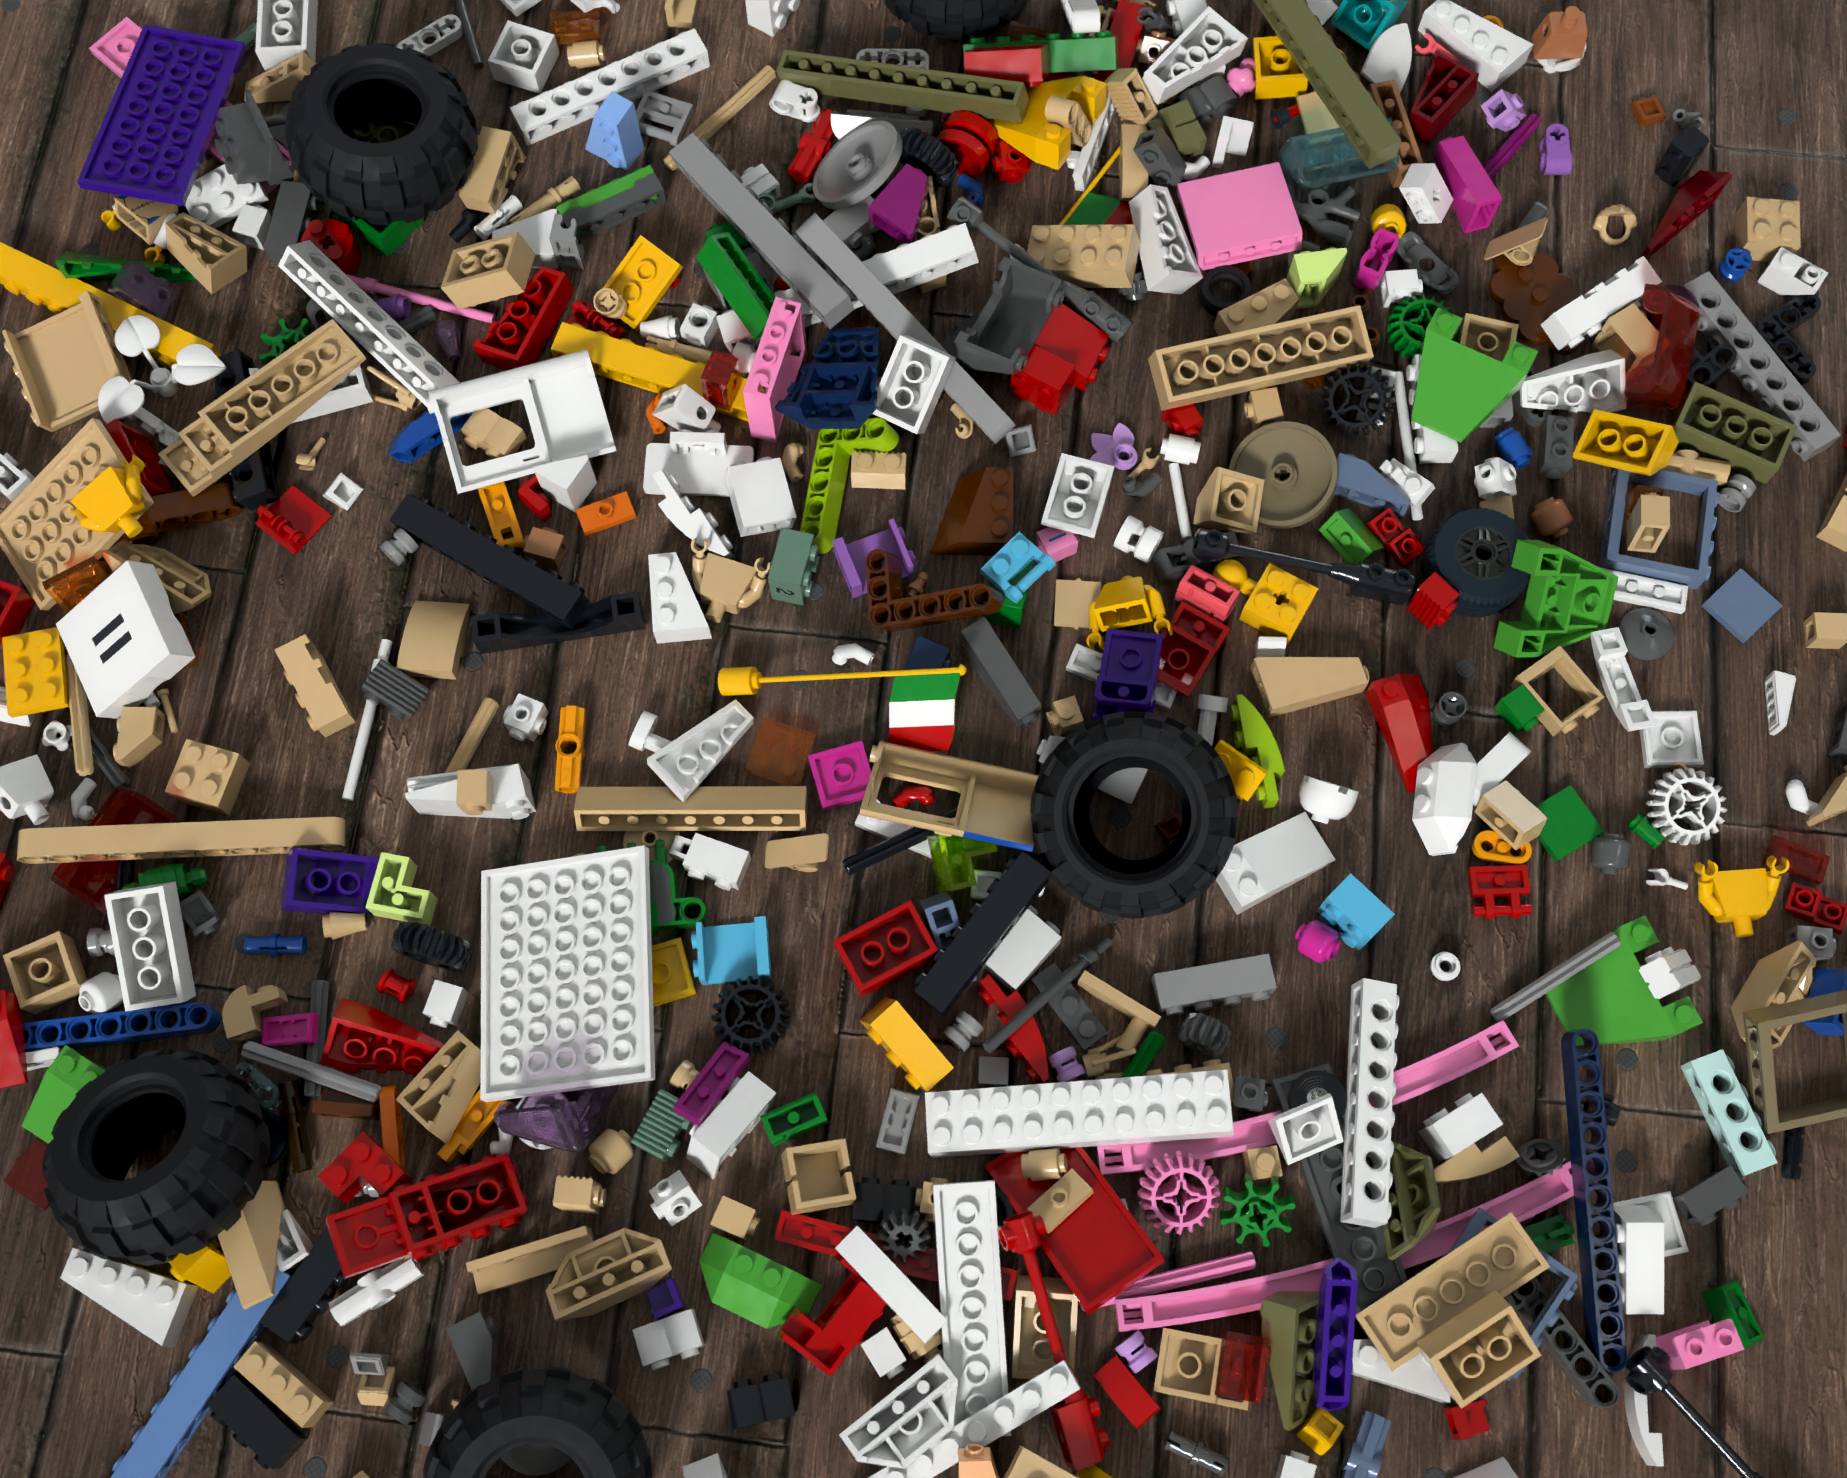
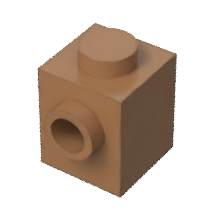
M533 527L530 535H526L524 538L522 549L526 557L532 558L540 565L560 570L568 544L564 535L558 534L557 531L551 528L543 527L540 529Z

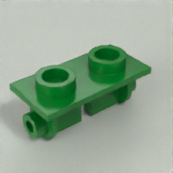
M1562 1214L1523 1227L1535 1246L1545 1253L1574 1243L1571 1234L1575 1233L1574 1226L1570 1221L1565 1222Z

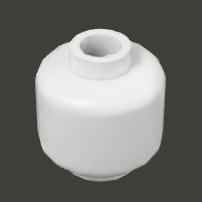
M102 972L83 982L79 989L78 1001L80 1006L92 1014L107 1013L123 1003L119 976L109 972Z

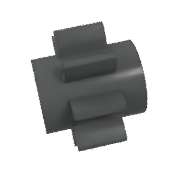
M1135 269L1132 288H1118V293L1125 295V300L1134 301L1145 297L1144 293L1147 292V286L1142 270Z

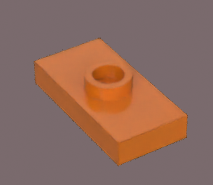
M627 491L575 509L585 536L637 518Z

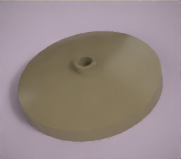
M1292 421L1271 423L1250 433L1235 450L1229 465V470L1265 480L1258 524L1273 529L1297 527L1316 518L1332 500L1339 477L1337 459L1327 439L1312 427ZM1283 477H1288L1285 481H1281Z

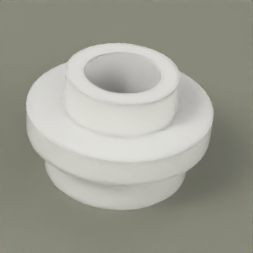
M1440 952L1432 958L1430 969L1437 979L1450 981L1458 976L1460 962L1454 954ZM1441 962H1445L1448 964V972H1445L1440 968Z

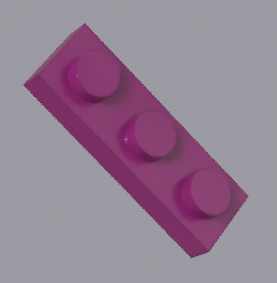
M724 1041L675 1103L674 1113L700 1126L749 1062V1054L733 1045L729 1046V1043Z

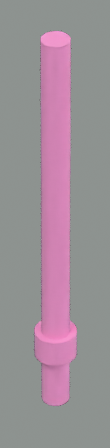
M346 274L365 293L372 295L379 293L386 296L401 294L402 296H407L412 303L430 306L431 308L487 323H492L496 320V314L472 307L458 309L450 301L382 284L374 278L366 277L363 279Z

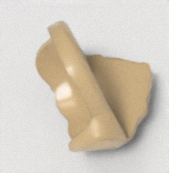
M1621 204L1611 205L1597 214L1592 228L1599 231V235L1605 243L1615 246L1622 244L1628 239L1631 229L1637 225V220L1634 212L1629 207ZM1608 216H1621L1623 218L1626 229L1620 239H1612L1608 236L1606 232Z

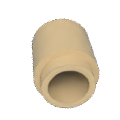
M598 40L574 42L572 46H567L570 67L576 66L577 69L602 66V61L606 60L604 45H600Z
M1059 1148L1030 1150L1028 1154H1022L1021 1166L1023 1177L1025 1179L1031 1178L1032 1181L1061 1179L1063 1172H1067L1066 1154H1061Z

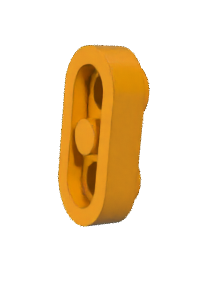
M1495 831L1480 832L1473 839L1471 845L1472 851L1478 859L1504 865H1522L1532 854V847L1528 842L1517 849L1518 856H1513L1510 852L1512 847ZM1482 843L1488 844L1490 851L1483 850Z

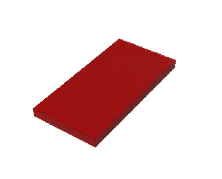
M1082 1147L1060 1149L1061 1154H1066L1067 1172L1073 1169L1093 1189L1094 1193L1049 1234L1046 1232V1234L1040 1235L1042 1241L1040 1248L1087 1315H1089L1165 1261L1164 1257ZM1029 1151L1002 1153L985 1165L986 1171L995 1181L998 1188L1009 1197V1202L1017 1214L1028 1212L1027 1208L1059 1180L1032 1181L1031 1178L1025 1179L1022 1173L1021 1157L1022 1154H1028Z

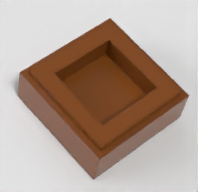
M1657 95L1633 101L1630 106L1640 127L1662 122L1666 118Z

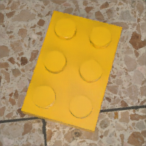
M640 235L603 288H611L625 298L627 301V312L620 319L638 331L640 323L646 321L683 269V266Z
M54 627L2 637L7 714L14 718L69 707L64 642L58 628Z

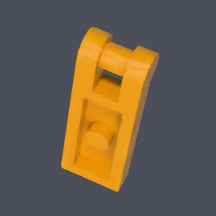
M505 482L479 488L478 491L493 537L497 540L496 544L501 547L507 544L512 548L518 547V549H521L524 537ZM512 531L514 537L504 540L502 534Z

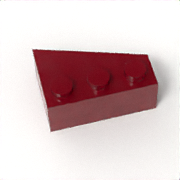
M1436 51L1431 67L1426 74L1424 84L1420 88L1411 110L1410 125L1414 136L1430 144L1475 96L1479 73Z

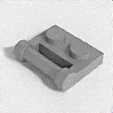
M646 90L636 110L640 133L668 141L670 145L676 146L682 141L683 133L694 112L693 104ZM648 119L673 127L674 129L672 132L645 124L643 121Z

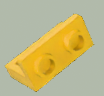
M1221 739L1214 750L1224 762L1231 776L1236 797L1240 800L1245 799L1249 801L1268 774V771Z

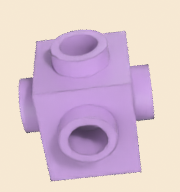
M1502 89L1481 105L1486 114L1485 118L1488 124L1493 129L1498 128L1505 132L1517 127L1520 120L1527 116L1522 108L1524 102L1521 97L1516 93L1511 94Z

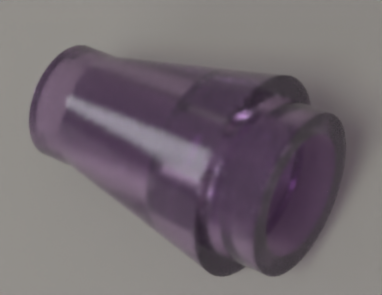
M452 319L436 323L434 334L446 355L447 361L461 359L460 326L456 325V321Z

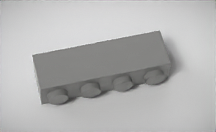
M1269 954L1156 973L1151 978L1158 1014L1166 1012V1016L1180 1015L1184 1013L1183 1009L1195 1007V1011L1208 1010L1213 1008L1212 1004L1221 1002L1224 1003V1006L1237 1005L1241 1003V999L1252 997L1253 1001L1265 1000L1270 998V994L1277 988Z

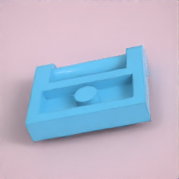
M1018 532L980 569V573L1012 602L1018 603L1023 598L1022 594L1044 572L1051 571L1056 566V563L1051 556L1043 553L1022 533ZM1032 560L1038 563L1015 586L1009 584Z

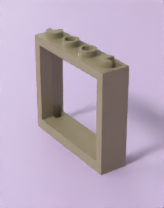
M1847 990L1743 1012L1752 1110L1760 1117L1762 1122L1761 1129L1766 1133L1771 1134L1847 1117V1096L1778 1111L1771 1029L1842 1013L1847 1068Z

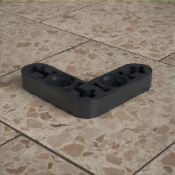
M1816 294L1797 296L1761 319L1755 326V329L1800 384L1807 383L1816 372V365L1788 333L1811 319L1820 309L1821 300ZM1803 304H1804V305L1809 304V305L1811 306V307H1806V308L1803 309L1801 312L1799 311V308H1800ZM1780 315H1790L1793 323H1785ZM1762 330H1770L1771 333L1765 334ZM1784 346L1788 348L1790 356L1781 355L1778 347ZM1803 368L1806 371L1799 373L1797 369L1801 370Z

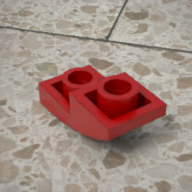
M1390 507L1384 509L1365 523L1368 529L1385 546L1384 549L1401 566L1406 565L1424 551L1410 528L1405 529Z
M1793 882L1784 910L1818 927L1831 928L1833 932L1841 935L1847 920V904L1822 896V891Z
M1115 1355L1093 1375L1137 1429L1161 1409L1144 1385L1136 1379L1119 1356Z

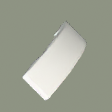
M1619 627L1591 632L1592 649L1600 680L1608 701L1620 723L1627 732L1655 727L1656 721L1647 699H1641L1626 661L1625 655L1628 650Z
M1639 1335L1629 1358L1643 1347L1649 1346L1651 1349L1656 1347V1335ZM1626 1368L1624 1400L1632 1438L1646 1465L1664 1467L1662 1433H1649L1647 1395H1642L1629 1386L1626 1381L1629 1370Z

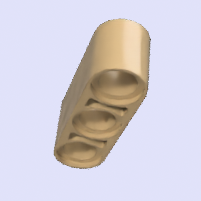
M1051 95L1045 106V118L1050 123L1071 129V144L1085 147L1090 139L1092 127L1079 103Z

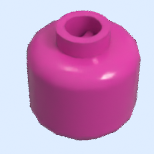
M1313 920L1307 925L1303 923L1295 935V939L1298 940V951L1317 963H1322L1326 960L1331 961L1338 952L1341 941L1338 940L1339 934L1335 929L1319 920Z

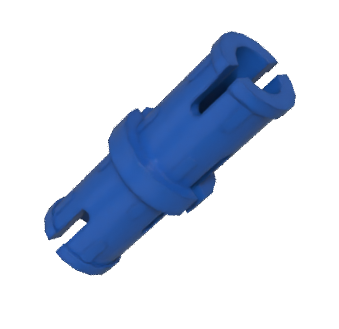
M273 933L271 936H246L244 939V952L246 955L271 954L272 957H279L280 954H305L308 945L307 937L305 935L281 936L279 933Z

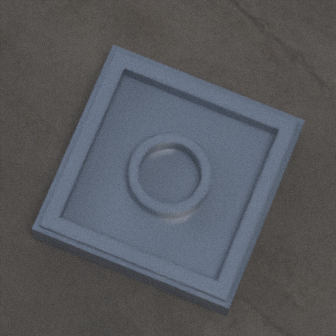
M1741 568L1702 605L1710 615L1743 644L1783 606Z

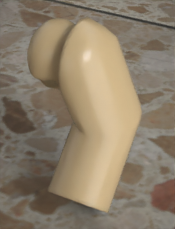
M954 403L950 410L959 419L958 425L955 427V433L962 439L969 438L973 434L975 422L957 403Z

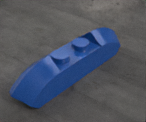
M426 411L416 421L412 419L395 436L387 455L400 462L412 463L441 444L443 439L435 413L430 414L429 411ZM473 412L455 416L451 419L454 434L460 431Z

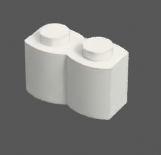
M694 1309L674 1314L632 1330L643 1367L651 1365L652 1371L670 1365L669 1359L680 1355L681 1359L684 1360L700 1354L698 1348L705 1346Z

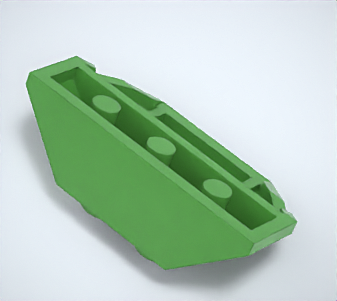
M712 1233L699 1260L711 1302L766 1329L785 1323L795 1308L808 1315L822 1287L817 1282L715 1233Z

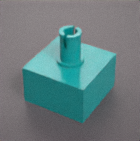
M1343 0L1330 23L1370 51L1377 37L1387 28L1394 26L1408 2L1406 0Z

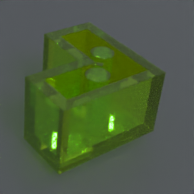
M939 834L927 836L939 893L976 886L971 857L997 851L996 844L951 835V837Z

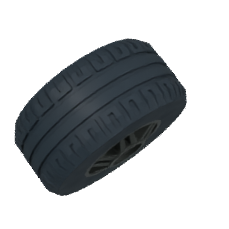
M1488 508L1460 510L1444 519L1428 541L1421 561L1423 579L1425 581L1436 571L1460 593L1455 601L1458 604V607L1454 610L1455 613L1468 617H1485L1497 614L1511 606L1530 580L1531 574L1511 567L1517 539H1530L1517 522L1499 511L1489 510Z

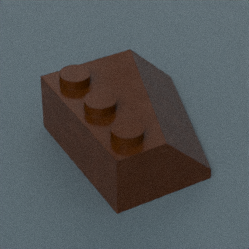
M985 467L958 479L930 555L994 556L1013 538L1014 467Z

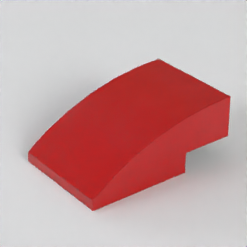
M1182 601L1169 622L1173 630L1172 636H1170L1168 628H1164L1161 633L1164 640L1157 680L1189 698L1220 650L1231 628Z

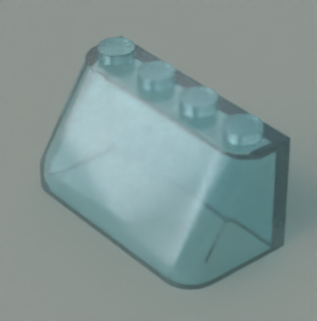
M1391 117L1387 118L1388 122L1393 128ZM1341 128L1290 137L1278 151L1282 170L1304 189H1315L1388 174L1398 166L1400 160L1398 152L1396 158L1368 169Z

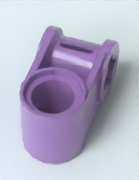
M1552 124L1547 128L1545 137L1539 143L1541 175H1569L1572 169L1569 131L1562 124Z

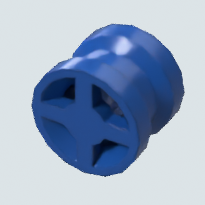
M1731 249L1719 264L1718 272L1720 276L1730 282L1740 280L1750 268L1752 257L1744 249Z

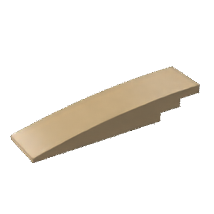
M331 319L197 412L200 418L178 432L180 439L162 450L158 455L194 497L295 421L364 362L366 357L339 325Z

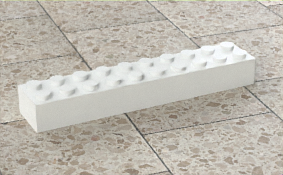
M1227 1070L925 1093L928 1154L932 1158L1234 1136Z

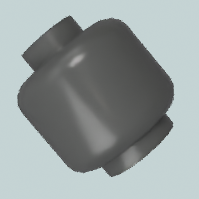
M1600 833V837L1592 841L1591 864L1594 867H1599L1601 874L1618 875L1619 869H1627L1630 865L1631 843L1624 840V835Z

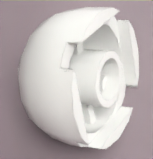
M1303 775L1299 798L1303 808L1313 814L1312 820L1328 824L1329 819L1340 820L1352 811L1359 792Z

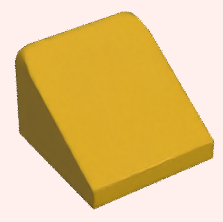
M1317 1407L1298 1431L1297 1436L1321 1456L1333 1446L1344 1425L1328 1411Z

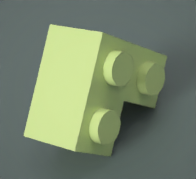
M381 852L365 908L374 916L413 923L417 922L430 926L438 898L429 890L412 887L418 866L410 857Z

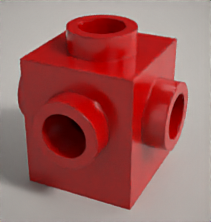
M999 141L992 161L993 171L997 172L998 181L1017 183L1024 180L1027 171L1031 169V159L1006 141Z

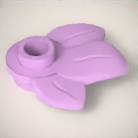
M1122 423L1117 424L1112 436L1092 433L1091 444L1096 453L1091 456L1090 460L1115 466L1120 470L1131 469L1135 466L1138 457L1136 450L1133 448L1135 440L1133 433ZM1126 456L1128 460H1121L1119 457Z

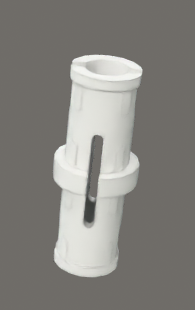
M511 195L497 209L496 214L489 213L483 221L474 227L476 234L481 239L486 240L493 231L507 225V220L523 208L518 198Z

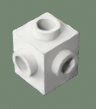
M1492 457L1474 467L1476 474L1474 483L1479 497L1490 500L1502 496L1517 495L1515 484L1517 474L1512 464L1499 457Z
M518 693L513 705H509L505 710L503 723L511 737L519 741H524L526 738L534 742L537 735L543 733L547 724L546 717L549 712L544 703Z
M680 1170L661 1180L655 1187L649 1190L655 1201L650 1204L653 1211L660 1220L665 1217L671 1226L686 1219L692 1212L702 1206L693 1188Z

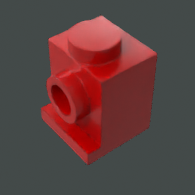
M1193 404L1163 410L1161 417L1164 423L1168 421L1169 428L1173 434L1190 438L1199 436L1204 421Z

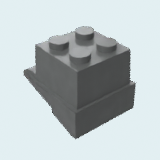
M250 90L245 91V103L219 108V120L215 121L218 138L215 139V146L218 154H222L225 159L227 173L233 175L237 185L267 181L270 186L281 184L282 180L291 182L294 180L286 158L284 159L269 128L285 125L283 114L267 117L262 115Z

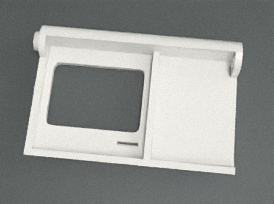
M587 349L429 391V397L425 398L429 413H435L458 494L534 474L533 466L588 455L590 459L616 452ZM515 400H522L535 440L534 448L464 466L461 462L451 426V419L466 413Z

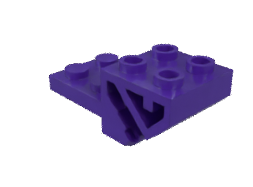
M1107 628L1100 674L1097 676L1094 701L1098 702L1093 713L1092 720L1118 712L1154 713L1156 703L1155 688L1164 640L1163 635Z

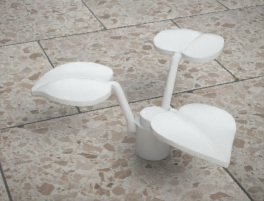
M140 315L129 316L123 320L117 329L114 343L118 351L125 356L135 357L142 352L154 369L150 375L152 385L136 379L131 380L129 383L122 376L111 378L102 386L99 392L98 407L100 414L107 424L114 419L119 420L129 417L141 409L144 404L145 394L141 387L150 389L153 393L158 391L161 396L170 397L177 393L179 389L178 382L183 385H196L219 375L226 369V366L205 345L191 344L178 352L176 356L178 364L172 365L171 373L168 369L159 368L148 349L158 346L161 341L159 328L147 317Z

